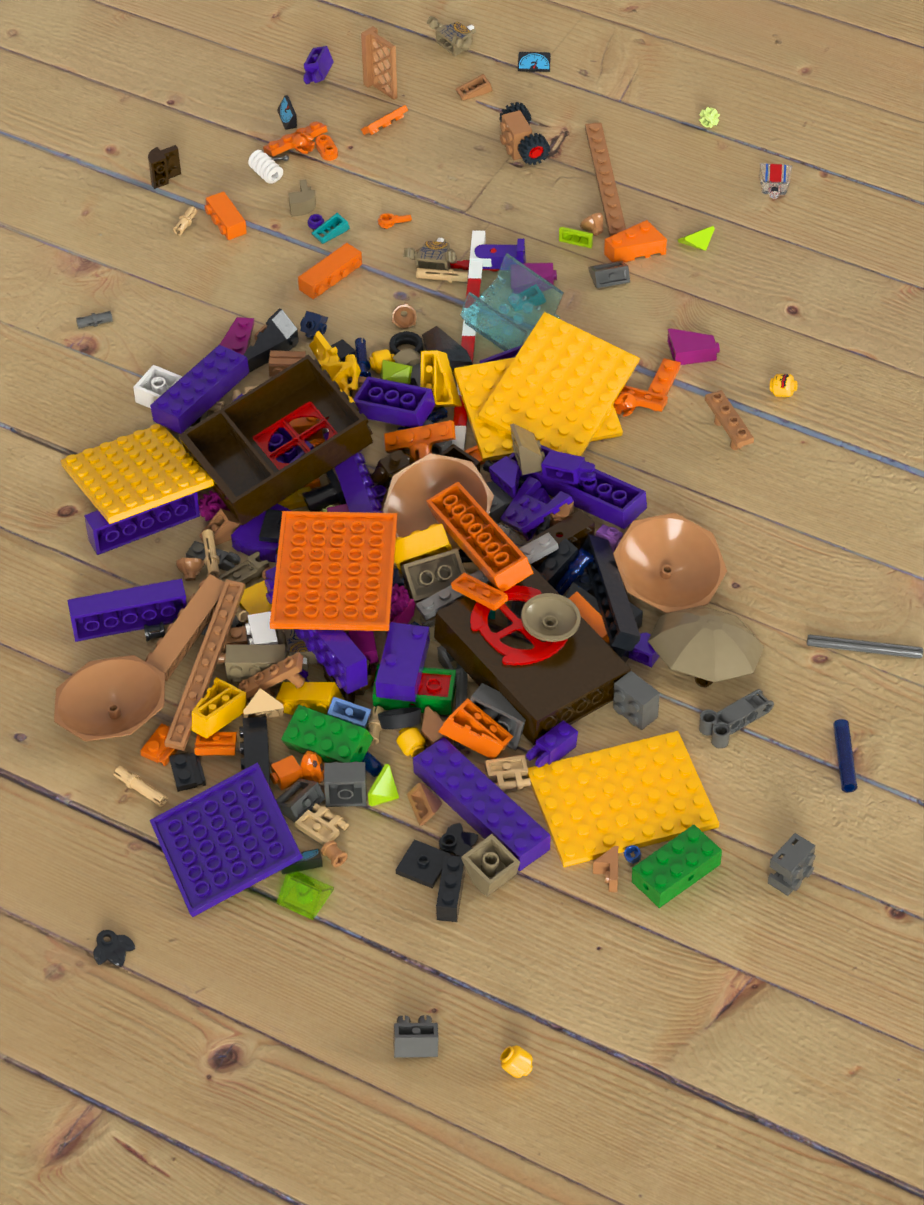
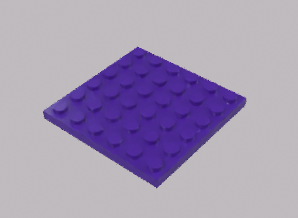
M258 762L150 820L192 917L303 858Z

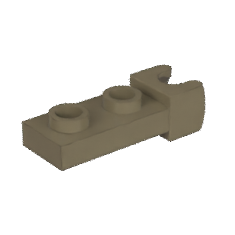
M256 552L247 557V560L220 575L218 579L224 582L228 579L246 584L256 577H262V572L269 567V562L267 560L261 562L260 553Z

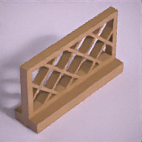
M372 26L361 33L363 82L366 87L374 86L395 100L398 98L396 46L378 35V29Z

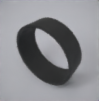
M409 707L381 712L378 714L381 728L400 729L418 725L421 723V708Z

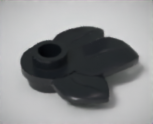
M461 823L453 824L447 828L446 834L440 838L439 847L447 853L453 852L456 856H463L476 844L478 834L463 832Z
M103 930L97 935V946L94 949L93 956L98 965L108 960L112 964L122 967L125 962L126 952L135 950V945L126 935H116L111 930ZM109 937L111 941L105 942L103 938Z

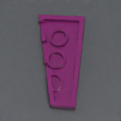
M237 317L219 345L244 355L249 348L255 324L254 318Z

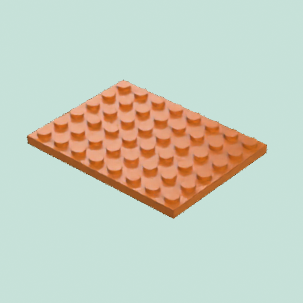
M282 511L270 629L389 631L397 513Z

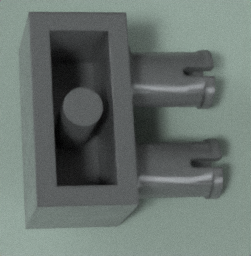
M403 1015L399 1016L397 1023H394V1058L438 1057V1023H432V1018L429 1015H426V1020L424 1015L420 1016L418 1023H410L409 1016L405 1015V1020H403Z

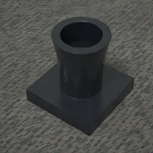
M332 469L325 473L329 484L302 493L310 512H320L322 509L337 502L339 505L347 504L340 482Z

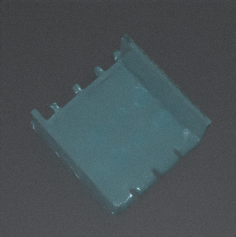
M507 253L497 276L499 278L480 297L469 292L461 312L466 325L503 351H507L525 343L544 312L560 319L556 312L564 292Z

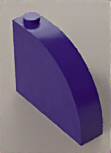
M278 503L270 508L273 510L291 511ZM266 511L243 526L240 525L231 534L232 547L236 551L248 556L259 552L261 561L275 562L276 548H278L279 543L259 541V534Z

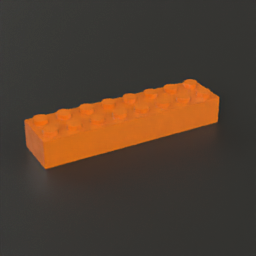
M459 482L454 483L426 500L433 517L439 524H443L446 532L496 589L504 592L534 574L527 557Z

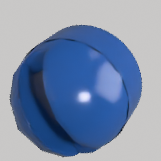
M635 845L628 846L624 850L625 859L629 863L634 864L641 859L640 849ZM632 852L635 853V857H633V858H632V856H631V854H630V853H632Z

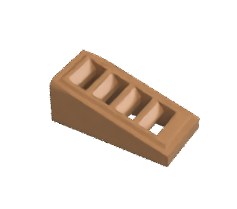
M484 74L455 89L463 101L493 91L491 83Z

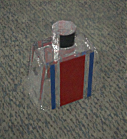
M760 163L759 180L762 193L769 194L773 199L778 198L779 195H786L791 181L792 165Z

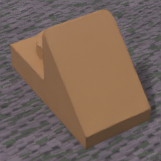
M619 846L612 847L593 862V874L605 875V883H609V892H617Z

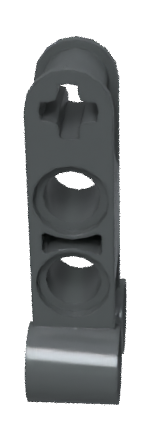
M757 689L717 713L710 709L702 711L699 720V731L706 736L712 735L711 743L714 747L725 748L729 744L731 734L769 713L774 706V702L768 700L763 695L761 689Z

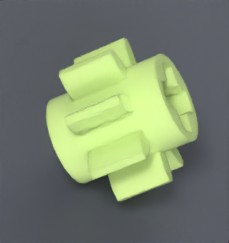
M707 107L705 110L702 109L699 114L701 116L699 121H701L704 127L712 128L713 125H717L719 122L718 117L720 114L714 108Z

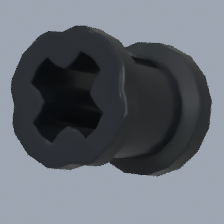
M163 621L160 624L150 626L144 624L147 642L150 639L165 636Z

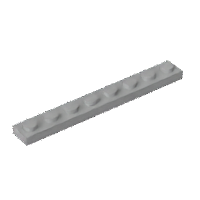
M548 532L519 549L531 564L554 552L559 546ZM480 570L470 575L486 584L491 583ZM450 585L417 603L416 607L424 619L428 620L436 616V612L439 609L447 607L456 600L466 596L453 590Z

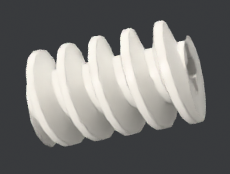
M257 150L250 155L248 160L250 168L261 176L265 182L273 184L280 180L283 175V169L262 150Z

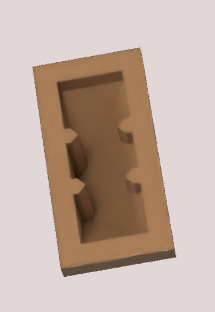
M419 782L407 793L417 821L421 826L438 811L443 803L422 782Z

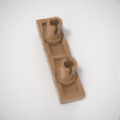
M722 390L705 395L706 403L715 414V425H722L731 438V449L738 450L742 446L754 443V437Z
M299 652L288 656L279 663L273 664L254 676L242 680L238 688L246 692V700L254 696L260 688L275 698V693L269 688L285 679L295 685L296 688H300L305 682V678L299 674L302 671L303 656Z

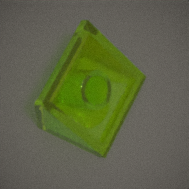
M298 871L289 873L285 876L277 904L313 920L333 892L334 887Z

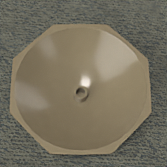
M702 605L660 616L648 641L671 670L712 682L754 673L764 648L736 615Z

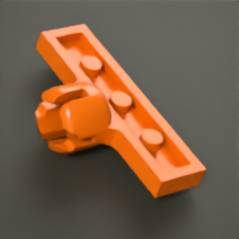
M312 122L305 128H299L292 134H286L277 141L269 142L268 145L263 147L264 153L274 157L289 149H295L302 154H308L315 147V142L311 140L328 132L327 127L320 122Z
M625 385L614 402V408L619 416L622 412H625L623 417L630 416L638 406L662 412L667 404L668 397Z
M449 420L384 433L385 451L389 453L410 449V456L416 462L432 453L433 444L456 439L454 422Z

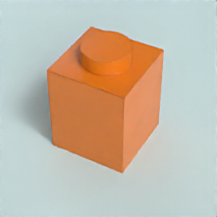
M293 755L271 764L272 773L270 778L273 784H277L281 790L290 787L299 778L303 779L302 768Z

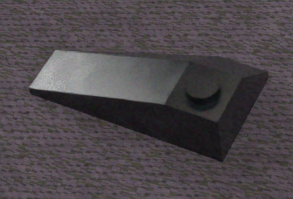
M280 308L267 320L266 325L268 326L264 332L258 333L255 345L249 346L244 353L248 360L249 373L269 363L270 350L290 351L299 342L298 329Z
M438 326L422 334L426 351L438 350L447 353L453 376L454 368L473 364L467 350Z

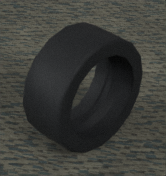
M399 332L389 342L390 353H394V355L401 351L397 347L404 344L415 346L416 348L413 350L420 354L423 351L422 338L414 332Z

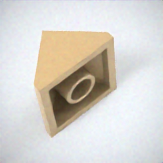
M260 688L243 710V718L283 716L284 707L282 703Z

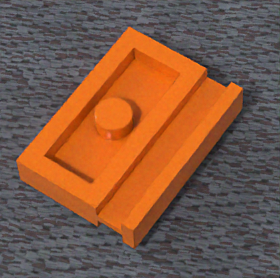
M163 723L160 724L140 750L141 756L157 763H163V766L168 764L169 756L174 755L178 751V749L165 747L164 742L170 726Z
M216 732L207 739L197 734L195 755H235L237 732Z

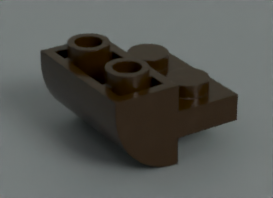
M176 145L163 150L156 147L149 152L150 178L154 189L169 184L170 178L181 175L179 150Z

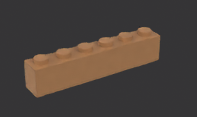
M211 574L201 581L196 594L193 593L190 596L188 605L180 610L177 620L169 625L166 635L158 640L153 653L150 652L146 657L145 662L165 673L166 682L212 619L225 582Z

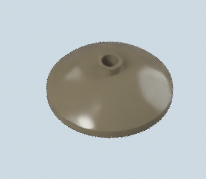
M553 593L539 594L532 597L524 604L521 612V621L526 631L535 638L548 642H557L570 638L578 630L581 620L579 609L570 599Z

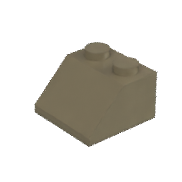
M514 423L510 424L513 451L522 475L542 471L541 464L545 459V454L543 451L540 452V441L535 439L532 432Z
M493 834L461 857L472 883L486 897L517 875L520 861Z

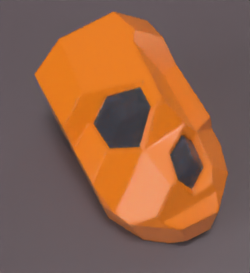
M307 751L301 761L302 776L305 780L318 782L319 784L324 780V762H322V758L317 753Z

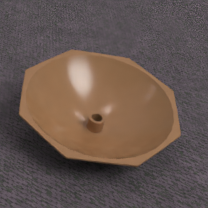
M430 453L394 474L387 493L383 513H397L396 536L404 538L414 531H423L428 529L430 525L439 524L433 517L426 500L456 482H459L489 515L494 495L473 462ZM447 533L452 549L458 548L460 550L459 545Z
M676 513L633 521L613 553L626 592L664 613L708 605L727 573L714 534Z
M135 655L89 661L56 688L54 722L84 741L130 736L164 707L165 673Z

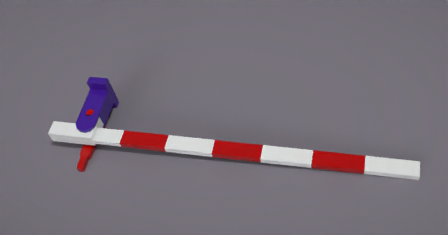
M472 231L470 260L457 261L454 264L450 263L451 269L469 270L461 346L467 350L472 362L474 360L482 270L496 272L500 269H511V263H526L525 239H518L517 245L485 244V231ZM457 384V391L462 406L454 408L453 422L456 439L452 440V444H455L464 451L468 415Z

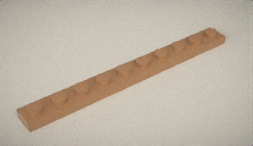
M602 123L585 124V131L610 237L626 230Z
M226 579L164 742L165 747L182 751L186 748L192 732V711L200 699L205 697L246 588L245 583Z

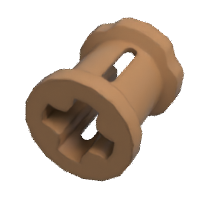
M334 840L325 843L321 849V854L327 856L334 867L341 866L347 860L348 854L345 851H341Z

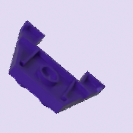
M529 476L500 519L503 524L526 534L544 522V517L550 513L556 514L560 511L559 507L565 503L569 505L574 500L570 495L562 491L548 504L531 497L542 485L539 480Z

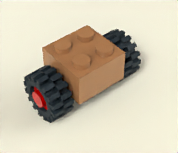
M516 102L515 105L510 103L511 106H505L507 109H502L503 113H500L499 117L502 131L500 141L502 145H505L507 154L511 155L513 160L523 159L529 165L532 163L536 165V162L542 163L541 160H545V156H549L550 145L542 134L534 133V136L532 135L529 122L532 118L523 103L519 104V102Z

